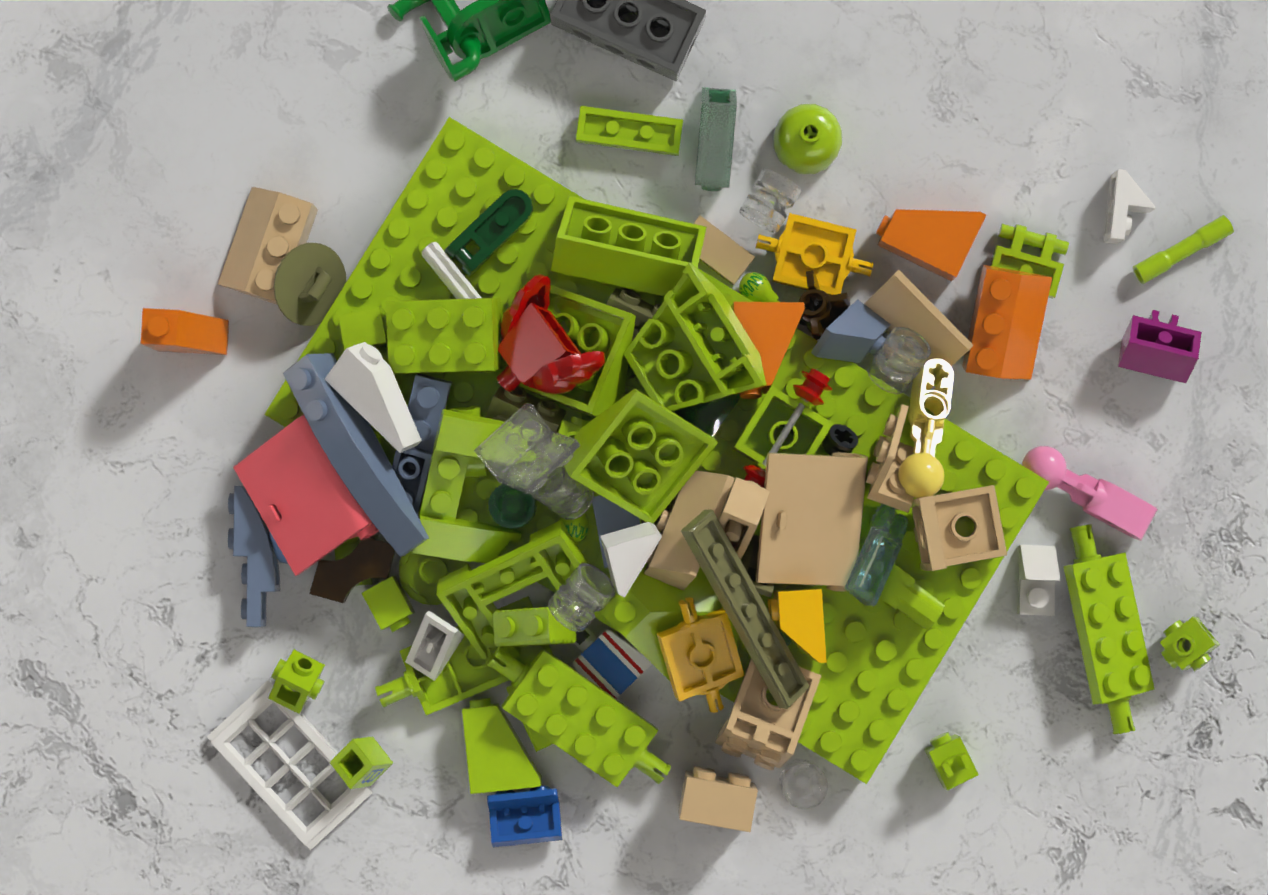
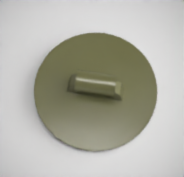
M320 243L301 244L286 254L275 274L274 295L280 311L287 319L303 326H313L322 322L347 282L346 271L340 257L330 247Z

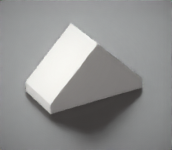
M651 522L600 536L612 583L618 594L623 597L630 590L662 538L657 527Z
M428 611L423 618L405 662L435 681L465 635Z

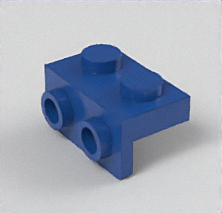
M541 786L533 787L530 791L526 792L505 790L497 791L495 795L487 796L491 844L493 848L563 840L557 789Z

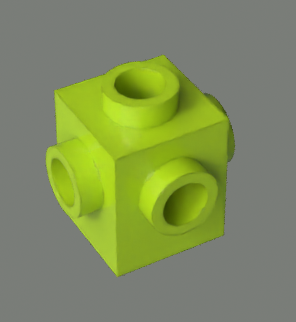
M1195 616L1191 617L1184 624L1181 620L1173 623L1163 632L1166 638L1160 641V644L1165 649L1161 654L1173 669L1179 666L1181 670L1192 668L1194 672L1211 660L1208 654L1220 645L1199 617ZM1186 640H1189L1191 643L1189 651L1184 649Z
M294 649L287 661L280 659L275 667L271 678L276 681L268 699L300 714L309 697L315 700L325 682L320 679L325 665Z

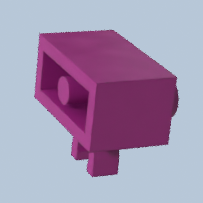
M1153 310L1149 319L1133 315L1121 341L1118 367L1187 383L1199 359L1202 332L1177 326L1179 316L1173 314L1168 324L1159 321L1160 311Z

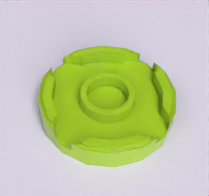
M410 551L405 556H402L399 561L400 582L402 588L412 599L427 605L443 604L436 595L438 579L468 564L467 561L433 557Z

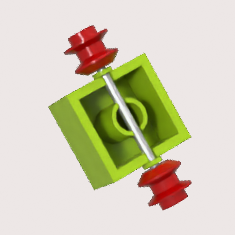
M813 368L809 373L801 371L805 378L803 384H793L795 394L799 397L797 400L773 386L769 388L733 447V450L753 461L758 466H743L747 473L744 478L745 481H753L764 488L767 453L814 455L833 423L809 409L810 404L813 406L824 404L820 396L824 390H833L828 385L830 378Z

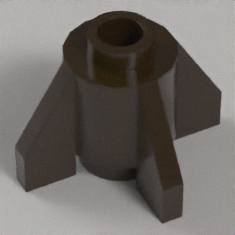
M811 270L806 271L807 287L809 290L803 293L799 299V302H804L805 308L799 324L805 325L808 331L812 333L814 339L819 340L825 329L848 309L850 298L847 292L829 296L826 292L820 290L814 271Z

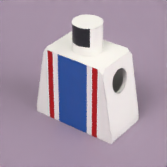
M580 625L576 629V641L574 644L582 653L572 664L578 673L616 699L652 665L634 646L609 628L598 638L586 625L582 627Z

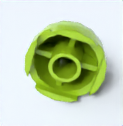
M801 104L789 109L779 119L773 134L774 150L779 161L788 168L795 170L794 172L799 174H816L827 169L837 158L842 146V130L837 118L827 108L816 104Z

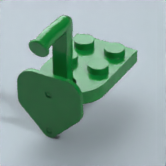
M398 0L393 5L389 4L387 6L390 14L396 20L402 21L405 14L431 1L448 30L436 35L424 15L419 19L435 55L449 78L454 82L472 73L478 67L480 59L504 49L551 23L550 13L545 0H477L462 10L459 9L454 0ZM453 51L458 57L463 59L452 65L448 57Z

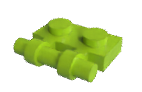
M1001 224L998 237L1011 240L1010 247L1005 248L997 245L994 249L990 266L1052 277L1048 298H1055L1064 264L1052 261L1051 258L1053 252L1066 255L1069 242L1057 239V235L1046 232L1045 235L1027 231L1026 226L1016 224L1013 227ZM1026 244L1041 248L1039 257L1021 252L1022 245Z

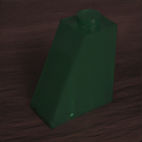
M702 87L695 185L701 186V189L717 192L721 191L722 187H730L737 111L736 90Z

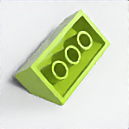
M569 196L556 237L551 271L563 273L567 276L598 281L602 284L630 288L638 292L665 296L669 290L672 291L684 273L682 272L688 263H692L698 268L707 227Z

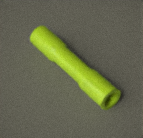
M1225 215L1220 216L1196 230L1191 236L1133 266L1135 276L1140 283H1147L1197 251L1208 248L1233 234L1234 229L1231 222Z

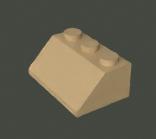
M252 187L218 285L277 305L274 295V279L278 266L288 252L301 244L307 243L318 209L313 203L280 192Z
M900 270L864 303V305L891 324L886 331L890 336L887 341L898 353L902 355L906 352L915 361L912 366L918 373L931 359H942L952 366L974 346Z
M703 471L694 472L674 497L670 510H664L658 519L656 527L661 531L662 538L646 562L645 575L681 590H684L694 580L700 565L681 530L704 510H713L719 520L734 482V477Z

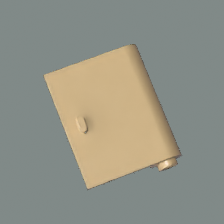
M846 452L832 453V456L767 453L764 488L770 490V494L761 516L756 571L757 583L827 585L826 588L832 591H848V586L856 584L868 456Z

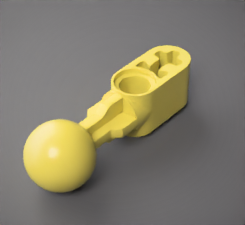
M937 358L929 360L912 382L908 420L911 425L910 437L914 441L913 454L901 463L898 478L901 485L906 489V493L914 498L935 495L944 482L943 466L934 455L936 445L942 441L944 419L950 411L954 372L949 363ZM924 408L929 409L934 414V416L928 414Z

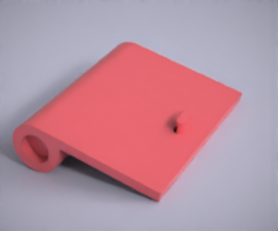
M304 415L294 420L233 467L295 576L303 573L348 539L359 536L362 541L379 531L332 466Z

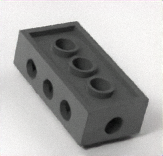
M590 0L556 1L550 14L551 25L676 82L706 17L705 9L686 0H604L606 3L601 8L590 7L588 5ZM631 12L637 16V19L634 22L625 23L619 17L623 13ZM661 26L666 28L669 33L664 37H656L651 33V30Z

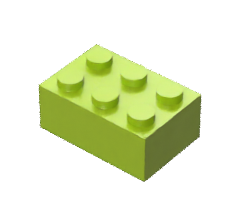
M500 297L386 301L388 364L391 366L393 373L495 371L503 369V357L498 351L499 344L502 342Z

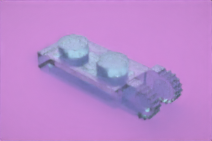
M884 504L877 507L876 513L873 514L871 519L873 525L844 588L864 605L873 607L877 604L903 545L901 542L909 524V520L903 514H897L895 508Z

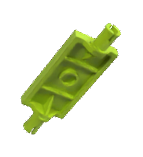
M1092 524L1072 527L1069 530L1072 535L1076 559H1073L1074 564L1063 567L1093 705L1108 704L1113 734L1135 731L1129 700L1132 699L1131 696L1155 690L1126 552L1101 557V554H1097Z
M527 596L498 610L534 607L530 597ZM456 626V627H455L456 629H458L460 632L463 633V631L460 629L459 626ZM464 636L435 681L405 662L412 647L411 645L399 651L406 671L403 672L404 676L383 685H378L375 687L377 696L392 691V694L379 699L384 708L412 695L414 698L418 697L425 714L429 715L509 681V679L487 666L491 655L495 657L494 651L498 647H487V659H482L468 638ZM550 645L518 646L520 648V656L516 657V659L523 664L526 662L530 664L543 648L551 654L553 652ZM501 647L508 653L507 647Z
M500 646L494 651L495 657L491 655L487 666L512 681L511 686L513 688L501 705L502 709L615 787L620 785L628 772L634 767L649 776L657 784L664 780L662 773L666 776L668 775L671 765L647 750V746L659 731L658 728L543 648L530 664L528 662L525 664L521 663Z

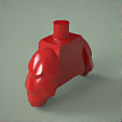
M535 275L515 294L511 306L503 314L501 322L502 342L499 344L498 351L508 366L496 379L508 392H512L522 383L544 393H567L572 391L576 385L590 380L605 364L604 352L580 353L551 311L547 310L550 304L551 284L549 277L545 275Z

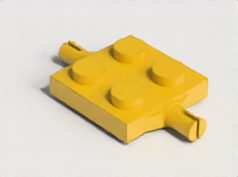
M789 213L785 230L779 239L759 234L755 247L756 249L775 253L776 266L772 282L809 290L807 287L806 271L813 270L820 290L826 292L829 296L841 294L844 280L850 272L870 277L872 272L870 269L873 268V262L853 258V243L856 229Z
M688 597L685 598V601L682 599L678 602L684 621L675 627L656 634L676 699L680 702L695 695H706L709 711L716 713L718 712L717 708L720 711L724 709L719 689H722L728 682L745 675L726 611L721 608L706 615L697 616L694 599Z

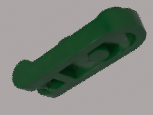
M518 189L506 191L445 249V253L451 259L456 258L463 265L462 270L468 277L478 271L531 218L533 204L529 195ZM472 240L481 248L474 256L465 248Z

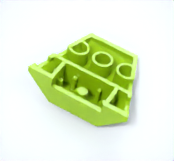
M688 263L682 272L684 273L672 291L669 290L664 297L665 301L652 319L649 318L623 353L648 396L670 411H676L766 386L760 353L724 295L692 263Z

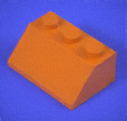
M988 265L982 266L968 340L974 346L964 355L962 367L965 372L1000 379L1031 380L1052 277Z

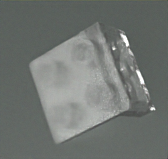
M525 403L474 451L499 483L525 493H530L541 488L546 483L547 476L557 467L567 464L572 459L573 452L580 447V444L574 438L553 432L534 406Z

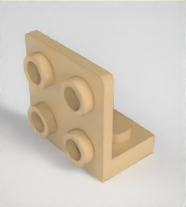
M902 404L896 416L890 414L883 431V435H886V437L879 436L873 452L877 463L872 462L865 482L871 484L868 499L908 513L914 497L908 495L905 491L906 489L901 485L898 471L901 463L913 454L914 447L899 442L909 406Z

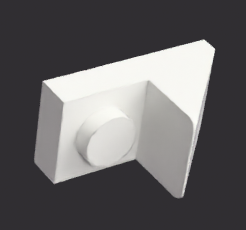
M1118 169L1111 174L1103 243L1118 244L1125 240V236H1129L1132 227V215H1127L1128 211L1150 213L1155 210L1151 200L1124 169Z
M1019 545L1017 614L1055 616V582L1060 581L1055 546Z

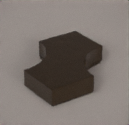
M369 537L365 540H360L355 550L342 559L335 561L319 560L309 594L345 603L351 590L359 583L371 578L388 579L396 551L388 542Z

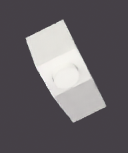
M366 342L346 348L325 380L399 453L417 446L421 442V438L391 366L382 358L381 353L375 347L368 345Z

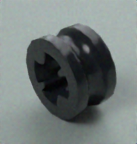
M841 424L831 426L828 434L822 441V447L830 456L835 452L852 453V450L858 444L856 434L850 428Z

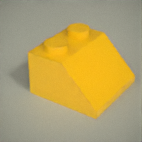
M822 589L773 591L774 598L768 599V611L772 620L775 621L777 628L818 663H827Z

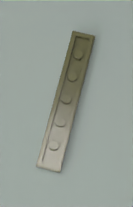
M704 510L684 527L681 532L778 707L788 709L810 686L775 622L772 620L769 611L714 511Z

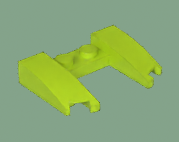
M442 409L418 515L429 539L414 548L412 553L460 561L487 563L498 558V555L510 540L517 544L521 539V531L457 519L456 514L470 456L538 466L537 453L529 454L525 439L526 435L532 433L529 426Z
M561 520L530 534L529 543L473 570L468 564L439 578L436 592L440 601L482 659H487V647H499L494 644L493 613L498 609L493 602L545 577H548L566 605L573 607L576 613V620L581 627L590 620V615L584 610L595 598L601 604L605 602V596L595 576ZM500 646L507 647L508 653L514 658L520 656V648L518 646Z

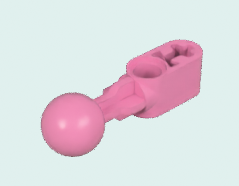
M1049 446L1033 448L1025 455L1022 461V466L1049 481L1044 491L1058 487L1069 493L1071 501L1082 506L1084 512L1134 539L1142 540L1158 510L1148 502L1106 480H1097L1088 474L1079 476L1068 470L1063 455L1055 448Z

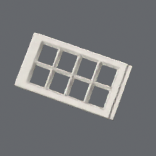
M269 679L215 728L207 738L309 850H312L368 798L373 791L369 787L348 788L332 804L328 802L316 787L335 770L329 763L310 782L296 767V764L314 747L328 762L338 752L301 712L298 714L268 699L274 685ZM274 702L288 720L273 734L268 736L254 720ZM249 725L264 742L244 759L230 742ZM295 725L309 742L289 759L275 742ZM270 747L284 765L265 782L250 765ZM291 770L305 787L285 804L271 787ZM312 793L324 806L325 810L306 827L291 810Z

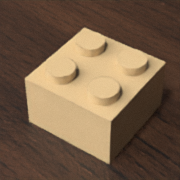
M694 766L693 772L685 770L678 810L680 820L751 832L758 789L755 783L751 782L748 775L729 772L728 778L716 776L714 769Z

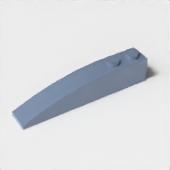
M306 354L287 369L283 375L315 437L352 496L398 555L405 556L429 539L370 423L325 380L337 362L334 354Z

